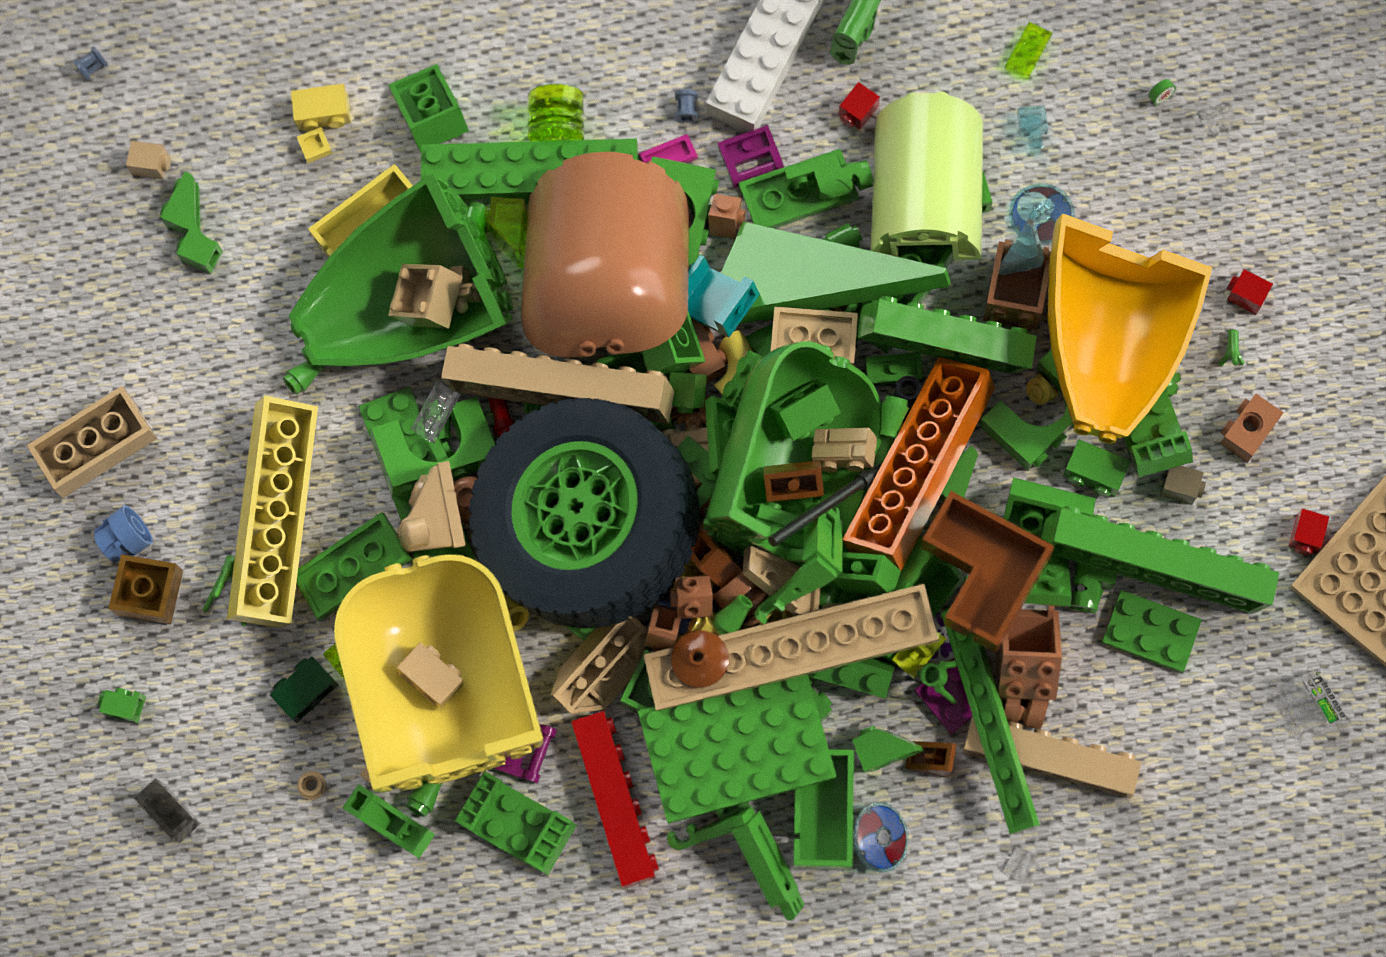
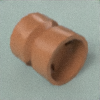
M1006 698L1003 707L1006 719L1016 723L1023 721L1026 727L1041 729L1049 700Z

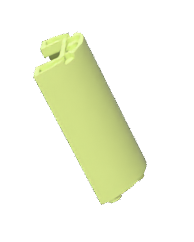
M945 92L909 93L905 97L891 102L881 110L875 123L871 251L898 257V246L952 244L953 260L981 259L983 121L973 106L959 98L949 96Z

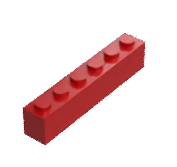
M602 711L571 721L622 888H629L656 879L654 872L659 870L655 854H648L646 844L651 841L646 826L640 827L637 816L642 815L638 799H631L629 789L634 786L629 771L623 772L620 762L624 761L625 757L621 744H614L612 734L617 733L613 718H606L605 712Z

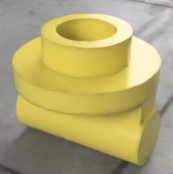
M1041 373L1027 383V395L1036 404H1045L1058 396V392Z

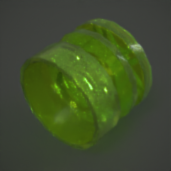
M546 84L530 90L528 93V113L531 116L528 119L529 141L584 140V120L581 117L584 114V94L580 89L564 84Z

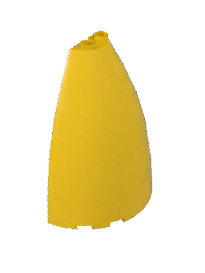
M1062 214L1054 225L1049 262L1048 326L1052 356L1061 391L1074 424L1073 431L1079 435L1099 437L1098 440L1106 444H1114L1116 439L1125 438L1133 431L1170 383L1192 337L1203 306L1212 267L1166 250H1161L1150 258L1110 244L1113 231Z

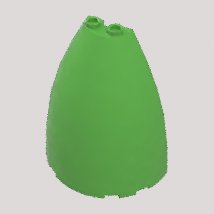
M431 174L385 205L354 230L331 254L309 283L289 314V318L292 322L290 327L293 334L297 338L302 337L305 343V347L302 348L303 355L312 365H373L419 358L447 349L448 346H456L468 342L511 322L513 317L509 311L513 310L512 297L506 290L504 291L503 286L507 284L496 254L479 223L474 222L472 218H468L466 215L468 212L466 204L458 194L453 195L452 192L446 190L449 186L442 178ZM402 264L441 265L449 270L450 267L463 265L470 270V283L475 284L481 296V302L468 303V310L463 314L458 313L454 308L449 329L409 326L388 316Z

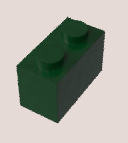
M313 656L309 659L304 658L294 667L295 672L287 679L285 677L280 679L273 686L272 689L274 691L270 694L295 723H298L339 685Z

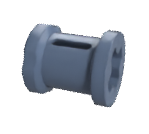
M95 46L91 48V52L81 59L73 60V63L86 80H89L90 75L102 66L105 68L108 66V63Z
M691 89L676 91L674 93L675 100L677 101V112L674 115L675 121L678 123H694L698 121L695 103L698 99L697 92Z

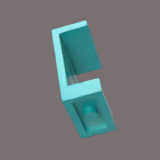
M700 255L688 268V311L690 317L730 338L760 293L753 280L744 276L741 282H738L710 268L706 258Z

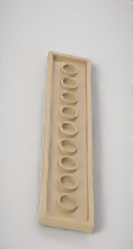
M922 584L720 635L718 637L724 642L728 650L729 664L724 676L717 683L709 687H690L678 679L671 664V655L674 647L644 654L655 708L656 711L677 707L681 704L695 703L707 698L720 697L936 643L939 640L925 585ZM696 653L693 657L694 661H702L703 653Z

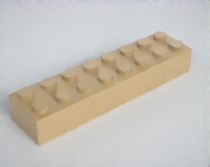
M467 344L447 347L441 378L455 393L543 406L550 403L558 404V401L566 399L576 401V398H591L594 401V398L626 406L642 415L648 421L669 424L675 391L661 372L648 370L646 374L638 373L635 369L624 366L619 367V370L609 369L608 365L602 363H592V366L581 365L580 361L574 359H565V362L554 361L553 357L538 355V358H532L518 351H511V354H503L500 350L485 347L484 351L475 350L473 346Z

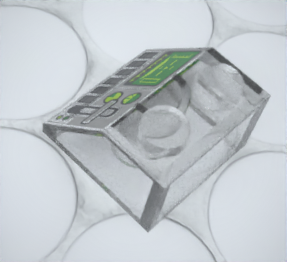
M1319 668L1285 683L1269 694L1297 745L1348 719Z

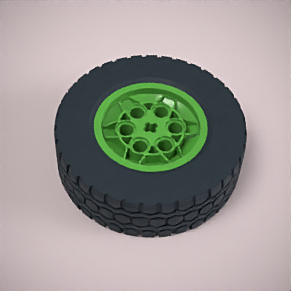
M576 398V401L566 399L558 401V404L550 403L540 407L541 410L539 411L535 409L524 416L525 419L516 421L509 427L510 430L507 433L504 432L498 438L496 446H492L485 456L486 461L485 463L482 462L477 473L478 480L474 481L471 492L473 498H470L469 512L472 516H469L470 531L473 533L471 535L473 546L477 551L476 554L480 563L495 576L503 593L537 616L559 625L576 626L577 628H593V625L599 628L611 626V623L618 624L629 620L628 617L630 616L634 618L645 612L646 607L651 608L661 600L660 596L662 594L666 595L674 586L672 583L675 579L680 578L684 572V565H688L693 553L691 550L692 546L695 547L698 536L696 528H699L700 514L697 512V510H700L698 494L695 493L697 492L695 481L686 460L676 446L650 421L634 410L615 402L594 398V401L591 398ZM580 478L579 484L576 487L571 488L572 482L575 479ZM605 485V491L597 495L598 488ZM559 497L558 504L551 508V502ZM606 512H610L609 519L601 522L602 516ZM563 524L562 532L555 535L556 528ZM589 531L588 539L581 542V536Z

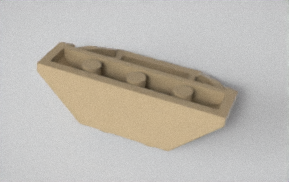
M630 616L627 621L595 628L559 668L551 695L569 713L576 714L606 709L630 682L644 654L645 637L647 636V628L636 617Z

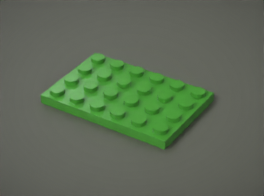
M808 675L720 697L707 698L695 703L681 704L664 710L656 711L654 706L638 711L667 824L837 778Z

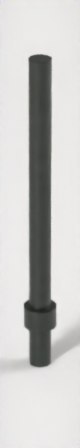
M882 463L877 464L870 470H863L854 477L852 482L768 537L769 544L773 547L777 546L860 489L865 490L870 487Z

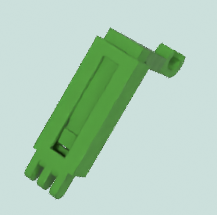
M825 496L814 497L813 504L805 509V512L825 500ZM833 507L804 527L803 561L805 563L776 593L758 606L755 611V618L765 625L768 614L777 608L783 612L786 604L830 583L842 573L843 521L840 519L839 508Z
M752 806L700 828H697L691 822L686 829L690 838L685 840H679L676 832L672 830L667 834L669 845L673 849L682 850L732 832L770 908L779 905L785 919L788 921L794 920L803 909L804 901L798 891V886L760 811L754 812Z

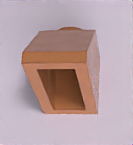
M659 604L654 605L644 646H648L654 651L674 647L681 618H677L675 608Z

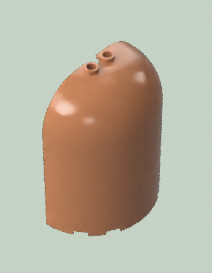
M595 152L578 155L564 160L562 166L553 171L549 169L540 177L528 201L521 300L523 331L528 341L534 347L544 353L558 357H588L594 355L595 349L601 347L607 348V351L611 354L634 353L654 348L666 342L678 332L688 313L689 203L677 180L674 182L666 175L665 169L651 161L644 163L633 159V155L618 152Z

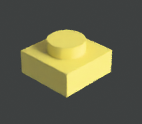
M322 127L297 136L307 163L333 154Z

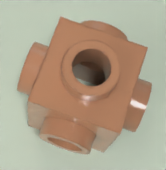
M710 576L680 577L675 579V590H670L671 607H676L677 618L712 616L713 595Z

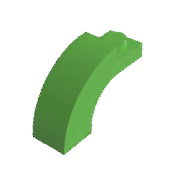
M360 784L357 785L342 807L417 858L421 857L435 836L432 831L400 812Z

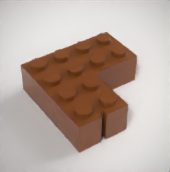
M950 491L922 539V549L970 574L946 614L944 625L967 638L972 633L974 642L996 653L1051 558L1054 546Z

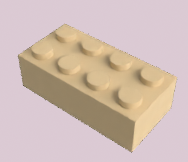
M120 386L26 446L52 488L64 498L158 438L131 395L123 386Z

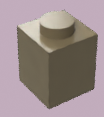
M1185 466L1167 469L1160 495L1192 505L1197 497L1202 498L1206 485V482L1202 481L1204 472Z

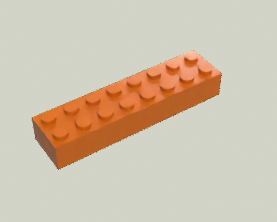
M938 357L842 539L849 553L885 555L902 571L995 390L988 369Z

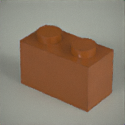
M820 460L764 466L767 502L824 496Z

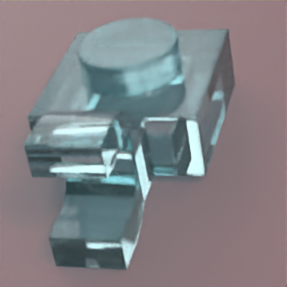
M1045 105L1020 107L1017 111L1020 137L1029 136L1030 156H1039L1043 147L1041 135L1048 133Z

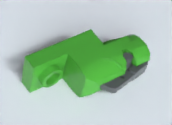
M1081 563L1069 567L1072 596L1069 608L1078 612L1096 613L1104 591L1101 588L1111 590L1116 583L1117 573Z

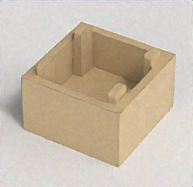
M402 264L388 316L409 326L449 329L463 276L441 265Z

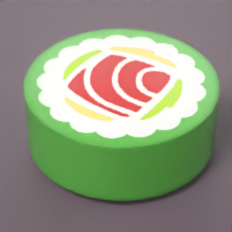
M1164 79L1150 90L1149 98L1155 105H1159L1173 95L1176 86L1170 79Z

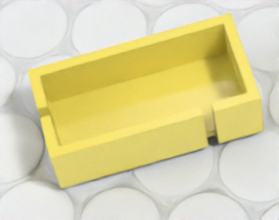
M394 164L308 228L313 240L329 258L356 228L413 185Z

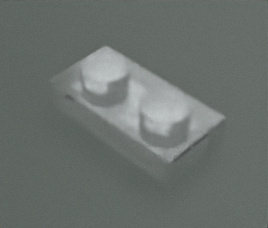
M436 381L411 430L426 440L435 443L461 394L447 385Z

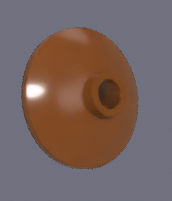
M697 630L687 633L678 640L672 651L671 664L675 675L681 682L690 687L705 688L714 685L724 676L729 664V654L726 645L717 635L709 631ZM698 652L703 653L702 661L695 662L693 659L694 655Z

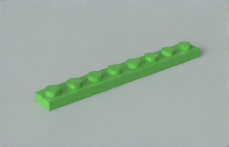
M948 611L941 613L944 624L945 616L948 613ZM945 626L1009 833L1016 834L1039 826L1040 823L985 649L982 645L973 641L972 633L967 638Z

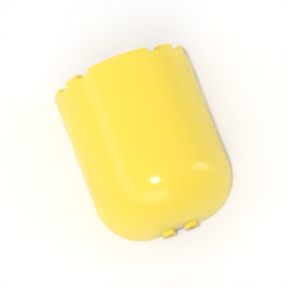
M440 555L432 558L420 556L413 559V566L402 569L401 564L387 566L384 568V572L372 575L354 586L345 596L338 609L334 627L335 642L374 791L389 792L392 790L391 786L404 791L422 787L423 781H428V784H441L502 766L505 764V758L511 756V759H519L532 752V745H534V748H538L544 743L503 591L495 576L485 566L471 558L459 555ZM420 642L425 647L431 645L440 653L441 657L439 659L446 665L449 663L453 664L462 673L463 685L441 710H438L397 674V667Z

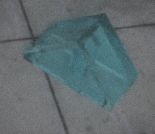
M1028 219L1002 260L998 273L1007 275L1042 266L1044 255L1035 222L1032 219Z

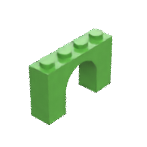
M652 156L651 162L665 169L666 175L674 182L677 180L687 196L689 208L694 219L692 226L689 228L690 266L700 256V245L706 246L709 230L704 229L705 221L709 220V212L712 205L709 204L710 197L717 194L719 180L714 179L716 170Z
M1050 350L1038 362L1036 370L1061 393L1064 399L1052 350ZM1065 399L1064 415L1057 422L1048 426H1034L1026 423L1000 400L981 419L979 427L1029 471L1033 466L1038 468L1048 458L1046 452L1052 446L1057 449L1067 439L1065 433L1071 427L1074 428V424Z
M477 397L450 405V419L460 446L454 455L443 461L428 462L416 457L406 444L398 420L371 428V442L392 498L399 495L400 497L410 496L420 476L427 474L429 469L437 463L449 461L454 481L478 472L482 462L485 463L486 461L485 456L491 447L496 445Z

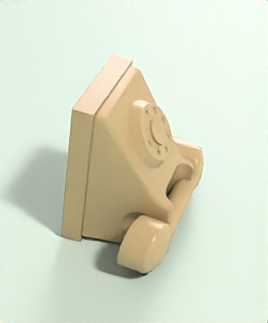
M449 461L437 463L429 469L427 474L421 475L418 482L415 483L408 502L412 508L408 516L399 525V540L402 547L408 552L449 547L452 549L465 546Z

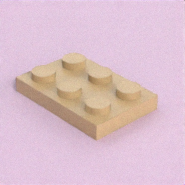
M774 307L771 351L786 344L810 341L830 347L834 356L847 358L850 364L854 366L858 313Z

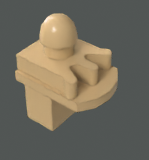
M460 265L450 267V270L463 276L455 304L456 311L463 314L468 310V303L481 302V296L475 284L470 283V270Z

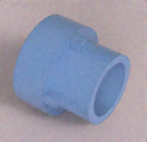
M126 505L103 520V524L93 531L94 539L99 549L114 563L120 561L121 554L135 556L153 543L152 535L144 521L132 508Z

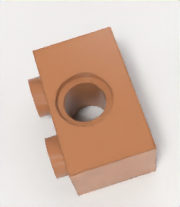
M1255 394L1251 401L1245 398L1236 411L1240 414L1235 423L1229 420L1221 431V434L1225 437L1220 444L1247 463L1284 413L1258 394ZM1243 422L1252 423L1256 431H1247L1243 426Z

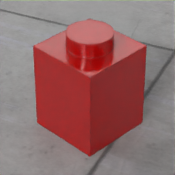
M858 82L839 105L838 116L840 120L850 128L855 127L861 130L878 109L880 96Z
M1243 269L1239 277L1233 275L1226 290L1231 292L1227 300L1257 315L1273 283Z
M1302 508L1296 515L1288 546L1295 548V552L1302 555L1310 556L1312 553L1316 554L1322 548L1330 516Z

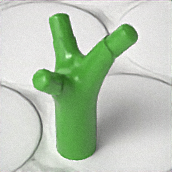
M1232 329L1228 331L1227 350L1223 358L1218 362L1219 366H1223L1230 358L1234 366L1238 365V363L1240 365L1245 363L1239 352L1238 330Z

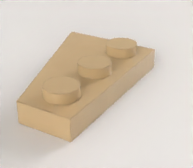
M753 545L744 550L742 574L769 596L776 593L801 567ZM820 588L786 604L785 608L795 616L819 611Z

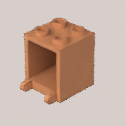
M1005 239V242L999 241L982 320L999 322L1002 324V327L1010 325L1024 328L1028 332L1037 330L1043 312L1049 280L1050 247L1044 246L1043 249L1012 244L1011 240Z
M1048 605L1047 610L1021 609L996 652L997 683L1000 697L1056 700L1062 663L1059 611H1054L1055 605Z

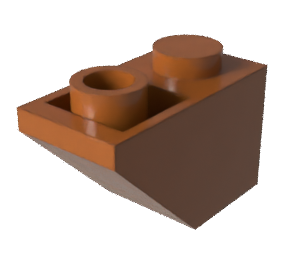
M702 530L698 534L695 547L692 546L691 549L693 553L690 559L706 576H710V579L722 589L743 570V566L727 548L709 537L707 532Z

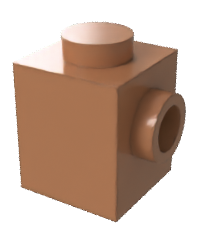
M720 194L714 195L709 212L710 235L736 239L739 227L745 221L746 210L742 209L741 198Z

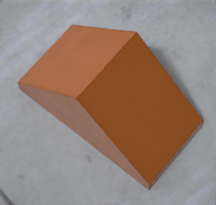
M912 741L921 745L923 752L908 757L905 769L949 778L952 773L957 744Z

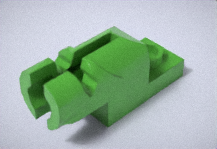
M837 154L784 169V180L787 189L793 187L801 189L808 186L810 182H814L820 200L852 194L853 184L861 191L873 187L874 183L867 160L845 163L841 167Z

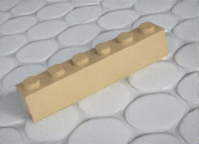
M972 716L962 753L986 759ZM1007 721L1023 770L1129 799L1134 795L1142 761L1135 760V755L1126 752H1118V755L1108 753L1107 748L1101 745L1090 744V747L1079 745V740L1063 736L1061 740L1050 737L1051 733L1048 731L1034 729V732L1022 729L1023 725Z

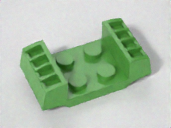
M1166 387L1145 417L1127 437L1123 438L1138 478L1193 463L1192 447L1186 431L1182 432Z
M486 771L482 773L454 821L547 876L577 827L570 819L556 811L549 810L504 784L502 780Z

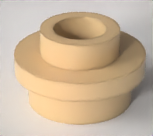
M306 772L298 780V792L307 800H316L324 794L326 780L318 772ZM310 781H316L317 788L314 791H309L307 788Z

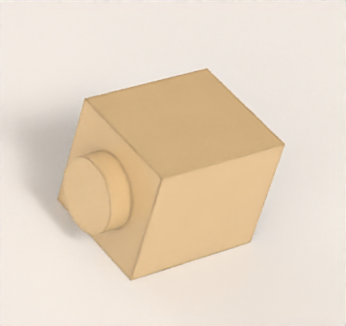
M131 141L126 163L131 174L164 179L165 171H168L171 165V157L164 146L161 144Z

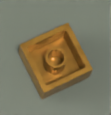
M121 554L108 609L117 616L171 624L183 570L176 563Z

